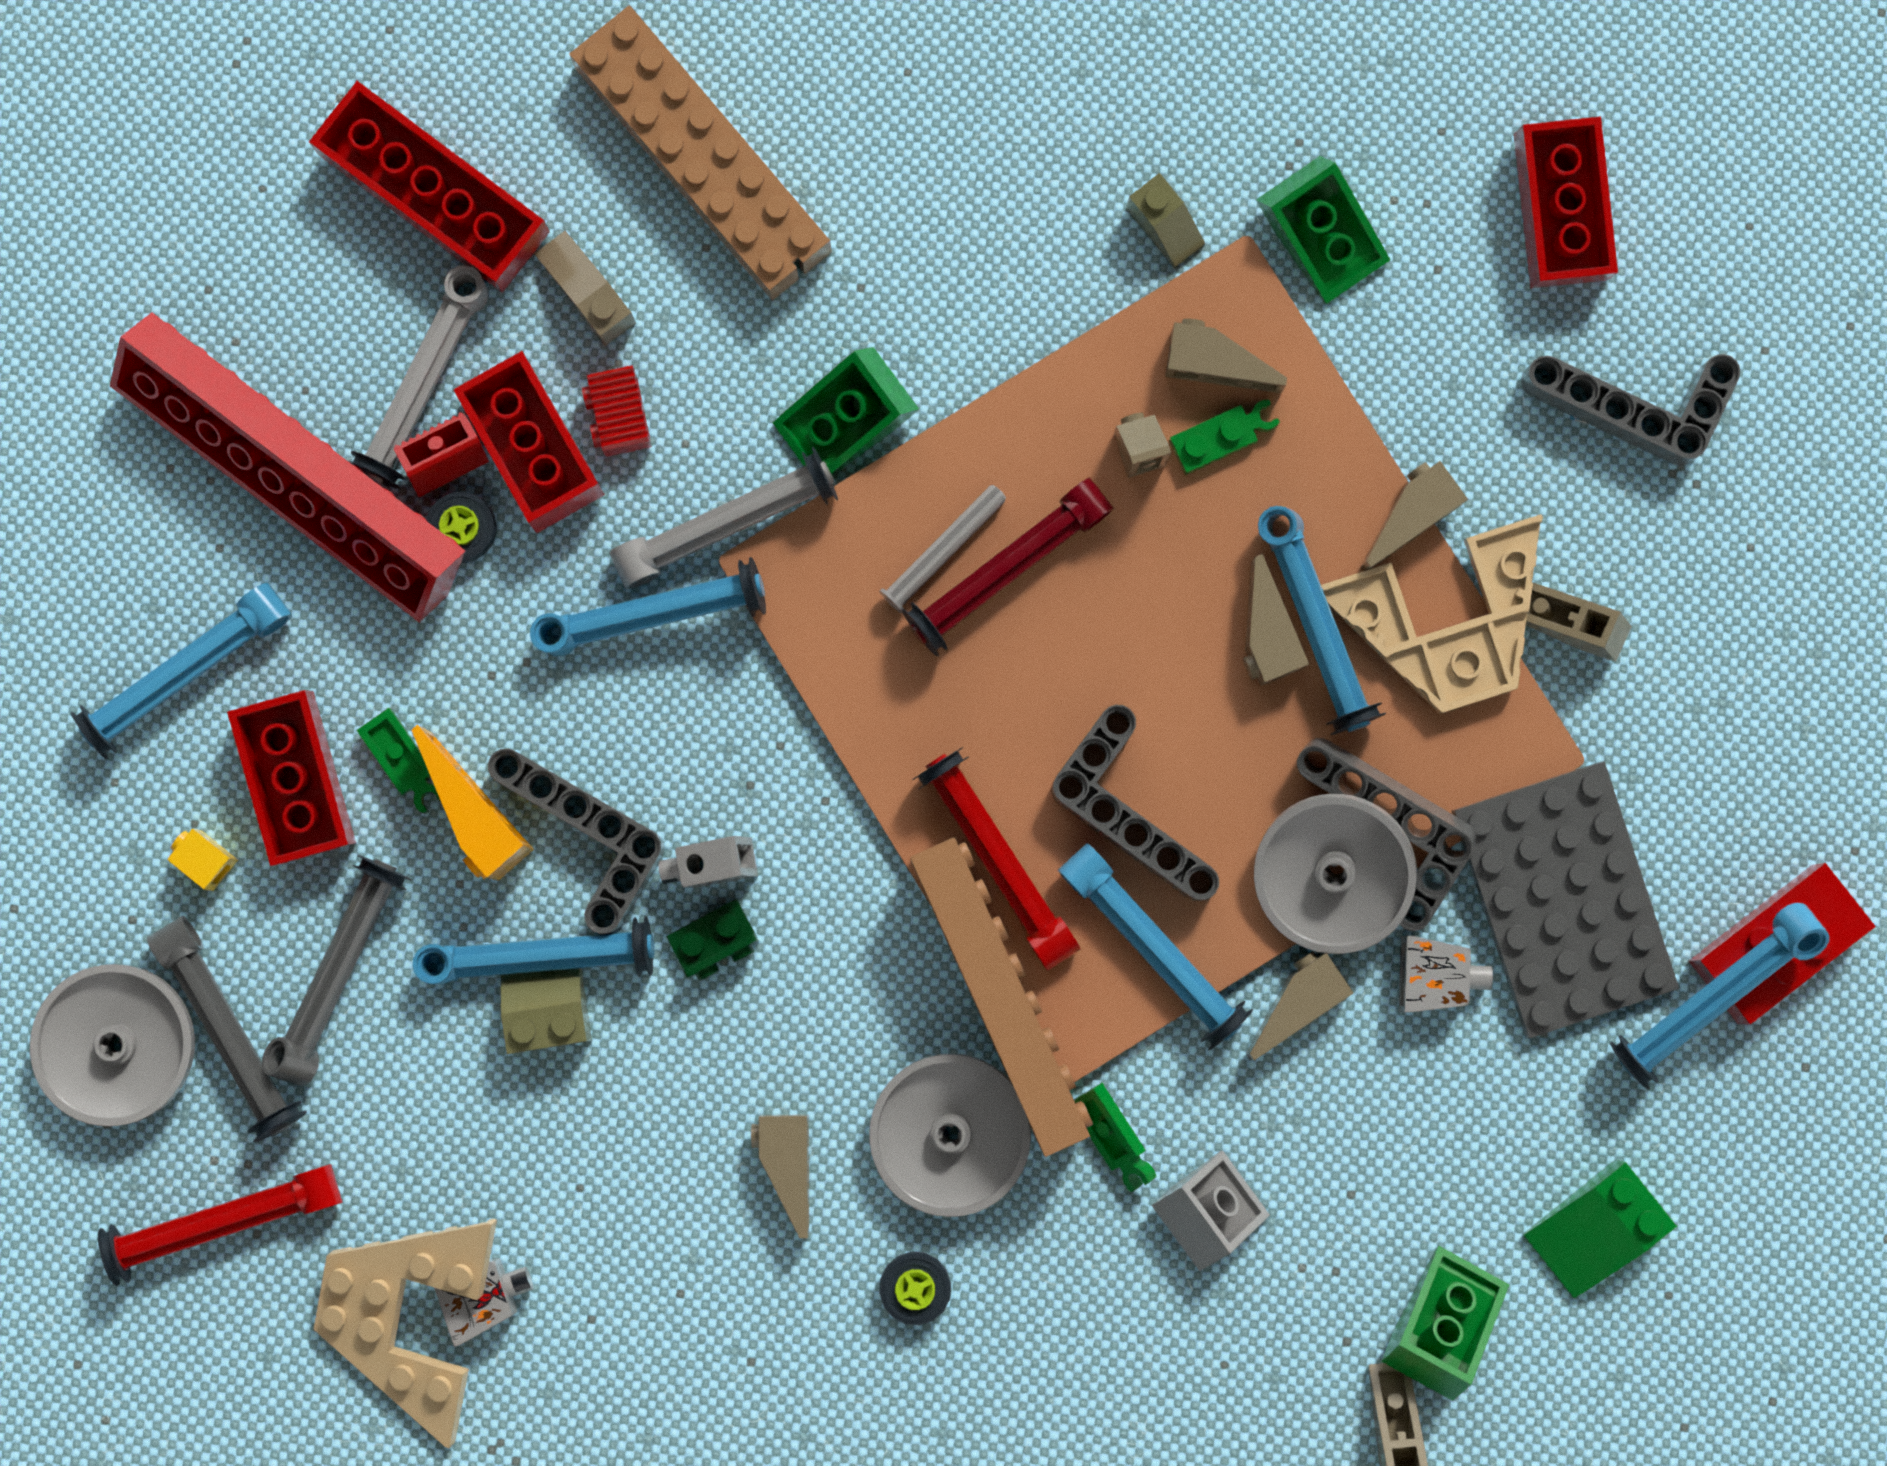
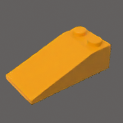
M416 725L411 731L459 846L467 855L462 861L476 877L479 878L481 876L484 880L489 878L499 881L529 855L534 848L432 732Z

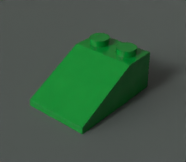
M1319 156L1256 199L1273 231L1326 304L1391 260L1334 161Z
M869 347L853 351L772 423L804 466L806 465L802 452L804 451L806 456L813 454L812 447H814L822 462L825 461L833 476L895 431L916 413L919 408L876 349Z
M1614 1160L1522 1235L1575 1299L1648 1251L1674 1230L1677 1225L1626 1162Z
M1438 1246L1394 1328L1381 1362L1453 1401L1472 1385L1510 1284Z

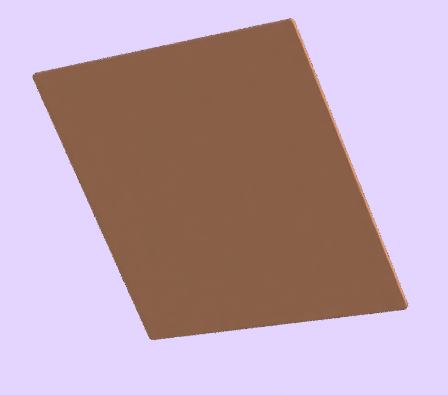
M1250 236L1241 237L834 486L838 500L832 496L827 499L828 505H826L821 495L725 552L719 558L720 566L727 577L739 574V560H742L744 565L749 564V558H753L763 581L766 614L763 615L760 610H756L755 617H753L754 621L927 901L928 898L910 861V857L955 837L958 845L966 842L975 862V866L969 868L975 882L982 879L992 901L986 905L992 919L997 916L1000 917L1009 937L1007 940L1002 941L1008 956L1016 953L1025 972V976L1019 978L1025 993L1033 990L1042 1010V1013L1036 1015L1041 1029L1050 1028L1059 1047V1050L1053 1053L1058 1066L1067 1065L1074 1082L1190 1011L1189 1007L1088 897L1083 899L1058 872V869L1086 843L1114 871L1111 876L1215 990L1220 992L1296 944L1284 936L1271 923L1263 911L1255 889L1254 865L1264 834L1283 811L1301 800L1330 794L1304 778L1297 768L1298 756L1309 741L1316 738H1324L1333 742L1451 814V810L1573 771L1584 763L1583 754L1522 659L1519 667L1518 689L1439 714L1331 607L1330 610L1367 704L1373 705L1382 702L1377 708L1380 714L1386 713V715L1370 721V725L1352 732L1347 730L1330 735L1335 729L1333 724L1326 725V723L1336 719L1338 715L1275 553L1271 551L1269 543L1264 541L1259 534V518L1265 510L1273 506H1283L1294 510L1300 515L1304 523L1303 535L1305 539L1303 541L1320 584L1323 585L1364 571L1361 567L1399 494L1409 482L1257 244ZM1183 319H1197L1204 321L1205 327L1215 328L1287 377L1286 387L1283 392L1275 393L1165 377L1171 331L1174 322L1182 323ZM1270 400V407L1260 411V418L1265 422L1278 418L1280 423L1274 430L1270 432L1256 430L1254 433L1258 439L1257 443L1192 473L1184 474L1169 442L1171 436L1239 405H1242L1247 415L1252 412L1258 402ZM1143 413L1144 418L1155 415L1171 450L1168 462L1163 468L1127 478L1114 435L1115 428L1121 425L1120 420L1132 414ZM1090 477L1115 508L1107 517L1084 533L1079 530L945 633L942 638L948 649L945 650L943 647H940L937 650L939 656L934 655L926 645H923L918 640L903 613L893 608L879 592L882 588L887 590L991 485L996 486L1003 492L1006 497L1005 502L902 606L907 612L912 610L911 602L916 604L922 611L1058 508L1061 505L1059 502L1061 498L1086 478ZM1285 516L1277 518L1272 527L1275 536L1279 538L1286 535L1289 531L1290 523ZM1436 524L1373 567L1376 568L1392 563L1416 637L1489 614L1484 599ZM1261 554L1264 556L1309 662V665L1304 669L1263 686H1260L1257 678L1251 680L1243 662V658L1248 656L1245 648L1251 562L1256 556ZM1116 704L1130 708L1136 718V727L1130 738L1097 781V784L1211 866L1219 877V888L1211 898L1203 901H1193L1185 897L1070 813L1054 799L1052 784L1056 776L1108 707ZM1112 714L1106 720L1108 730L1114 734H1123L1128 729L1127 720L1120 714ZM1089 746L1083 750V759L1088 765L1097 767L1104 762L1105 755L1099 747ZM962 748L958 752L963 759L968 758L961 762L958 767L1054 916L1062 918L1081 948L1080 951L1049 971L1045 969L1026 939L1029 934L933 785L927 784L918 789L923 786L918 777L912 780L927 770L926 765L943 754L949 756ZM1312 751L1308 753V759L1313 766L1317 768L1327 766V759L1321 752ZM1346 772L1342 775L1343 781L1348 787L1359 788L1362 786V781L1356 773ZM1065 778L1060 782L1059 790L1065 798L1074 799L1080 795L1081 786L1076 779ZM1381 793L1377 795V801L1381 807L1385 809L1397 807V802L1391 794ZM1098 801L1093 804L1091 813L1096 821L1106 823L1112 819L1113 809L1109 803ZM1416 814L1411 817L1413 825L1420 830H1427L1432 827V823L1426 815ZM1138 825L1126 827L1124 838L1129 845L1140 846L1144 843L1146 834L1142 827ZM1451 835L1446 838L1447 845L1450 848L1461 841L1458 835ZM1410 842L1416 859V868H1419L1428 852ZM1163 848L1157 854V863L1164 870H1172L1178 863V857L1173 850ZM1340 865L1336 867L1329 866L1334 874H1341L1344 870ZM1194 872L1189 879V885L1195 893L1205 894L1210 887V880L1205 873Z

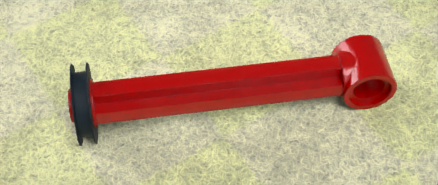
M962 748L949 756L943 754L926 765L927 770L912 780L917 777L919 778L923 786L918 789L927 784L933 785L1029 934L1026 939L1045 969L1049 971L1080 951L1081 948L1062 918L1054 916L958 767L961 762L968 758L963 759L958 752Z
M329 1164L292 1176L293 1179L290 1182L123 1236L120 1235L118 1229L112 1224L109 1226L108 1232L100 1228L97 1238L105 1271L113 1285L118 1286L120 1279L129 1283L131 1280L130 1267L299 1212H303L306 1215L343 1203L332 1165Z

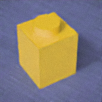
M194 828L190 832H182L174 840L170 847L173 852L167 859L202 889L210 891L215 890L238 861L236 857L205 832Z

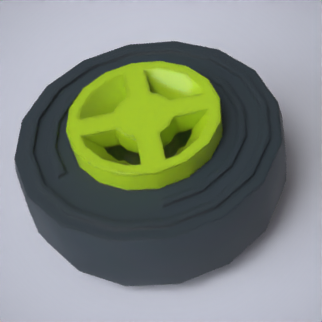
M466 492L446 494L433 504L426 518L428 523L444 535L454 539L465 550L461 563L477 560L486 554L494 543L497 532L495 515L489 505L475 494Z
M908 1252L897 1256L886 1266L880 1278L879 1294L884 1308L894 1319L908 1325H922L934 1321L944 1312L951 1296V1281L947 1269L937 1258L924 1252Z

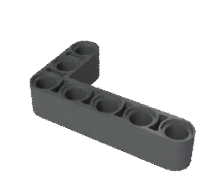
M1718 354L1710 358L1696 372L1677 415L1548 355L1535 359L1523 372L1521 382L1523 389L1531 397L1671 464L1682 466L1689 464L1706 450L1741 372L1738 362L1730 355ZM1711 367H1716L1723 371L1725 383H1717L1712 379L1710 374ZM1535 369H1543L1549 373L1551 377L1550 385H1542L1536 381L1534 377ZM1570 387H1581L1586 393V402L1574 400L1570 395ZM1694 402H1701L1707 406L1709 410L1708 418H1700L1695 413ZM1606 403H1615L1620 407L1622 412L1621 419H1613L1607 414ZM1642 420H1651L1656 425V436L1652 437L1644 433L1641 426ZM1683 436L1691 441L1692 453H1684L1679 449L1677 444L1678 437Z
M1116 704L1108 707L1056 776L1052 784L1054 799L1070 813L1185 897L1193 901H1203L1211 898L1219 888L1217 872L1097 784V781L1130 738L1136 727V718L1130 708ZM1112 714L1124 716L1128 723L1127 731L1123 734L1110 732L1106 725L1107 718ZM1097 746L1103 751L1105 757L1104 762L1100 766L1093 767L1084 761L1083 750L1086 747ZM1074 778L1080 783L1081 793L1077 798L1068 799L1060 793L1059 784L1063 779ZM1098 801H1105L1112 806L1113 817L1106 823L1096 821L1091 813L1093 804ZM1138 825L1142 827L1146 834L1142 845L1132 846L1126 842L1124 831L1127 826ZM1169 848L1176 853L1178 863L1174 869L1164 870L1158 865L1157 854L1159 850ZM1194 872H1203L1209 877L1210 887L1205 894H1197L1190 888L1189 879Z
M1316 738L1309 741L1297 759V768L1304 778L1330 794L1352 795L1374 803L1398 822L1410 842L1428 852L1417 870L1416 887L1412 900L1419 902L1424 907L1425 914L1414 916L1407 912L1399 924L1409 931L1423 929L1430 922L1472 854L1476 844V834L1473 828L1333 742L1324 738ZM1312 751L1321 752L1327 759V766L1323 768L1313 766L1308 759V753ZM1346 772L1356 773L1362 781V786L1359 788L1348 787L1344 783L1342 775ZM1381 793L1391 794L1397 802V807L1393 809L1381 807L1377 801V795ZM1416 814L1426 815L1430 819L1432 827L1427 830H1420L1413 825L1411 817ZM1451 835H1458L1465 840L1467 848L1462 851H1455L1447 845L1446 838ZM1431 868L1441 870L1446 877V881L1440 884L1431 882L1426 876V870Z
M509 748L494 752L488 762V771L496 782L618 852L584 913L585 922L593 932L599 934L617 932L625 922L663 857L665 847L662 838L647 827L520 753ZM508 757L515 758L518 763L516 774L510 778H503L499 773L500 763ZM541 777H548L552 782V791L545 798H537L533 793V785ZM575 797L584 798L587 804L586 812L579 818H571L567 812L569 801ZM609 817H617L621 823L620 833L614 838H605L601 832L602 822ZM642 837H651L655 842L654 853L648 858H639L635 852L636 842ZM623 871H630L635 877V885L627 893H620L615 887L616 876ZM603 905H609L615 915L613 923L606 928L599 927L594 917L596 910Z

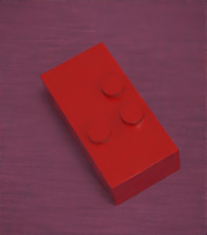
M1601 116L1523 124L1513 136L1530 289L1609 280L1618 273Z
M523 351L453 389L526 520L536 534L605 495Z
M302 690L227 711L270 866L285 864L356 844L314 691Z
M1826 863L1814 864L1808 867L1689 960V963L1704 982L1709 984L1773 933L1772 923L1776 914L1784 907L1794 903L1807 905L1830 936L1829 943L1819 955L1808 960L1792 958L1727 1009L1737 1024L1751 1025L1876 927Z

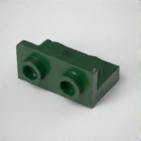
M734 899L666 936L684 969L683 972L686 978L690 979L696 976L699 982L720 971L717 964L731 957L735 963L754 953L755 950L752 945L759 942L738 899Z

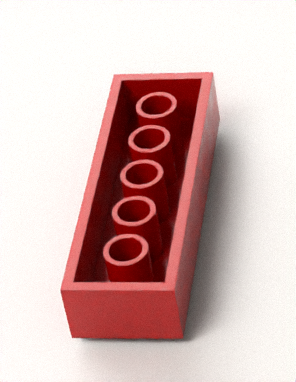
M359 81L354 83L309 140L310 145L321 158L464 265L475 268L484 280L502 293L550 233L544 219Z

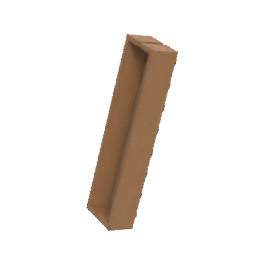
M630 5L569 53L576 71L772 301L799 280L797 267L793 264L797 259L799 260L800 269L806 274L832 252L830 239Z
M955 837L911 856L910 861L1007 1076L1017 1093L1043 1155L1047 1157L1090 1137L1087 1127L1093 1125L1084 1103L1081 1101L1075 1103L1069 1090L1076 1088L1067 1065L1058 1066L1053 1053L1058 1051L1059 1047L1050 1028L1041 1029L1036 1015L1042 1013V1010L1033 990L1025 993L1019 978L1025 976V972L1016 953L1008 956L1002 941L1007 940L1009 937L1000 917L997 916L992 919L986 905L991 903L992 900L983 880L980 879L975 882L969 868L975 866V862L966 842L958 845Z

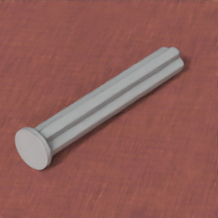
M994 485L989 486L887 590L882 588L879 591L883 598L898 612L902 613V609H904L902 606L1005 502L1006 497L1003 492Z

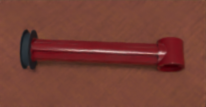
M1090 477L1080 482L1064 495L1059 501L1061 505L925 610L922 611L913 602L910 603L912 610L909 612L902 609L903 615L918 640L923 645H926L934 655L939 656L937 650L940 647H943L945 650L948 649L942 638L945 633L1079 530L1085 533L1107 517L1115 508Z

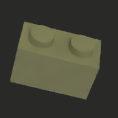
M581 968L501 975V1019L507 1054L592 1041Z

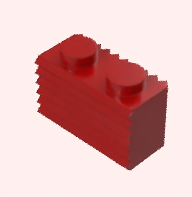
M631 365L587 375L588 386L582 387V393L586 409H594L596 424L590 425L594 447H602L606 457L651 448L649 430L634 366Z
M459 412L458 417L452 416L451 420L445 419L443 424L438 423L437 427H431L429 431L424 430L422 435L416 434L415 438H409L408 442L402 441L401 446L395 445L393 449L418 497L489 462L465 413Z

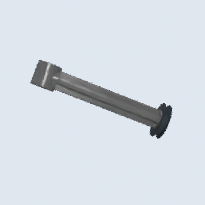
M357 855L362 860L359 866H352L362 871L364 875L286 1036L274 1038L264 1051L261 1065L266 1075L300 1087L309 1084L316 1075L319 1067V1055L314 1048L392 887L406 891L407 889L402 887L405 879L412 880L397 872L396 867L381 860L375 859L373 861L364 856Z
M181 916L149 935L147 942L152 953L164 969H172L256 1116L258 1123L248 1130V1133L255 1132L257 1135L253 1142H259L270 1136H276L290 1128L307 1111L300 1112L297 1108L302 1103L301 1101L286 1105L271 1077L263 1072L261 1059L200 955L203 944L192 924L186 917Z

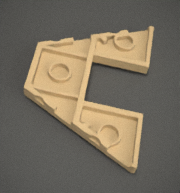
M1540 514L1466 538L1464 543L1489 614L1420 637H1416L1392 563L1323 584L1321 587L1329 606L1439 714L1446 713L1518 689L1519 667L1525 643L1526 619L1533 588V571L1537 560L1536 550L1540 523H1542L1543 517Z
M489 1219L484 1223L459 1228L457 1226L448 1227L438 1232L428 1231L408 1235L402 1239L380 1243V1241L367 1243L357 1248L337 1249L326 1256L314 1331L446 1448H450L456 1440L469 1369L394 1346L406 1279L478 1300L484 1292L497 1219Z

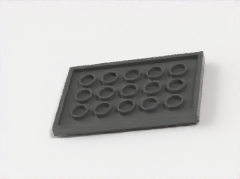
M1600 761L1451 810L1454 816L1469 824L1476 834V844L1468 863L1526 1038L1530 1039L1679 989L1605 761ZM1460 837L1463 848L1466 849L1467 844L1462 837Z

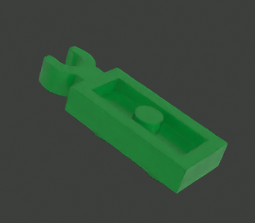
M1270 400L1258 402L1252 412L1247 415L1242 405H1239L1171 436L1169 442L1184 474L1192 473L1257 443L1258 439L1254 433L1256 430L1261 432L1274 430L1280 423L1278 418L1270 422H1265L1260 418V411L1270 407Z
M387 708L356 730L400 794L405 796L410 791L414 792V805L421 813L427 814L429 812L424 804V797L428 793H434L441 802L435 786L427 780L431 776L419 747L391 708Z
M1103 1083L1096 1085L1073 1099L1075 1103L1080 1101L1084 1103L1093 1123L1092 1126L1087 1127L1092 1142L1111 1171L1118 1167L1121 1169L1123 1183L1130 1192L1138 1189L1143 1183L1144 1185L1150 1183L1157 1177L1153 1167L1140 1158L1139 1155L1145 1152L1146 1149Z

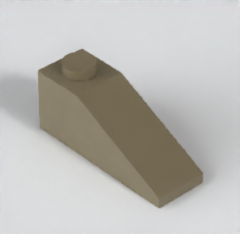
M563 231L534 253L604 346L636 324L632 312L566 231Z
M1183 319L1182 323L1174 322L1171 331L1165 377L1275 393L1283 392L1286 387L1287 377L1215 328L1205 327V322L1197 319Z
M1441 461L1432 467H1429L1427 462H1425L1407 475L1410 482L1399 494L1361 567L1364 571L1375 567L1461 507L1468 500Z
M1263 554L1256 556L1251 562L1245 648L1248 656L1243 658L1245 668L1251 680L1257 678L1260 686L1302 670L1309 665Z
M1533 583L1526 626L1579 650L1614 662L1617 661L1632 628L1620 611Z
M1312 951L1293 964L1297 970L1288 976L1246 1052L1250 1060H1256L1354 993L1327 953H1321L1319 956H1316Z
M809 1114L760 1115L759 1124L751 1125V1147L759 1148V1159L799 1238H808Z
M1385 1363L1368 1365L1380 1466H1428L1412 1378Z

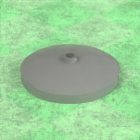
M1345 794L1313 796L1301 800L1283 811L1264 834L1254 865V882L1257 897L1271 923L1284 936L1296 944L1310 950L1328 954L1360 951L1379 943L1389 936L1406 916L1414 897L1417 880L1414 851L1407 835L1398 822L1374 803ZM1340 865L1344 870L1341 874H1334L1329 866L1336 867Z
M119 964L93 966L63 980L42 1003L33 1022L30 1036L31 1064L37 1082L44 1094L58 1109L68 1116L97 1126H120L135 1123L163 1109L183 1087L191 1070L195 1051L193 1023L188 1009L178 993L166 981L147 970ZM120 1037L119 1043L122 1044L121 1051H116L113 1047L114 1040Z
M938 1054L920 1059L905 1067L883 1089L875 1104L870 1121V1148L878 1173L888 1188L898 1198L911 1207L928 1214L958 1217L977 1213L990 1207L1012 1189L1028 1159L1031 1145V1125L1011 1080L1000 1070L976 1057L963 1054ZM947 1126L950 1128L956 1126L960 1132L957 1139H949L946 1136L945 1129Z

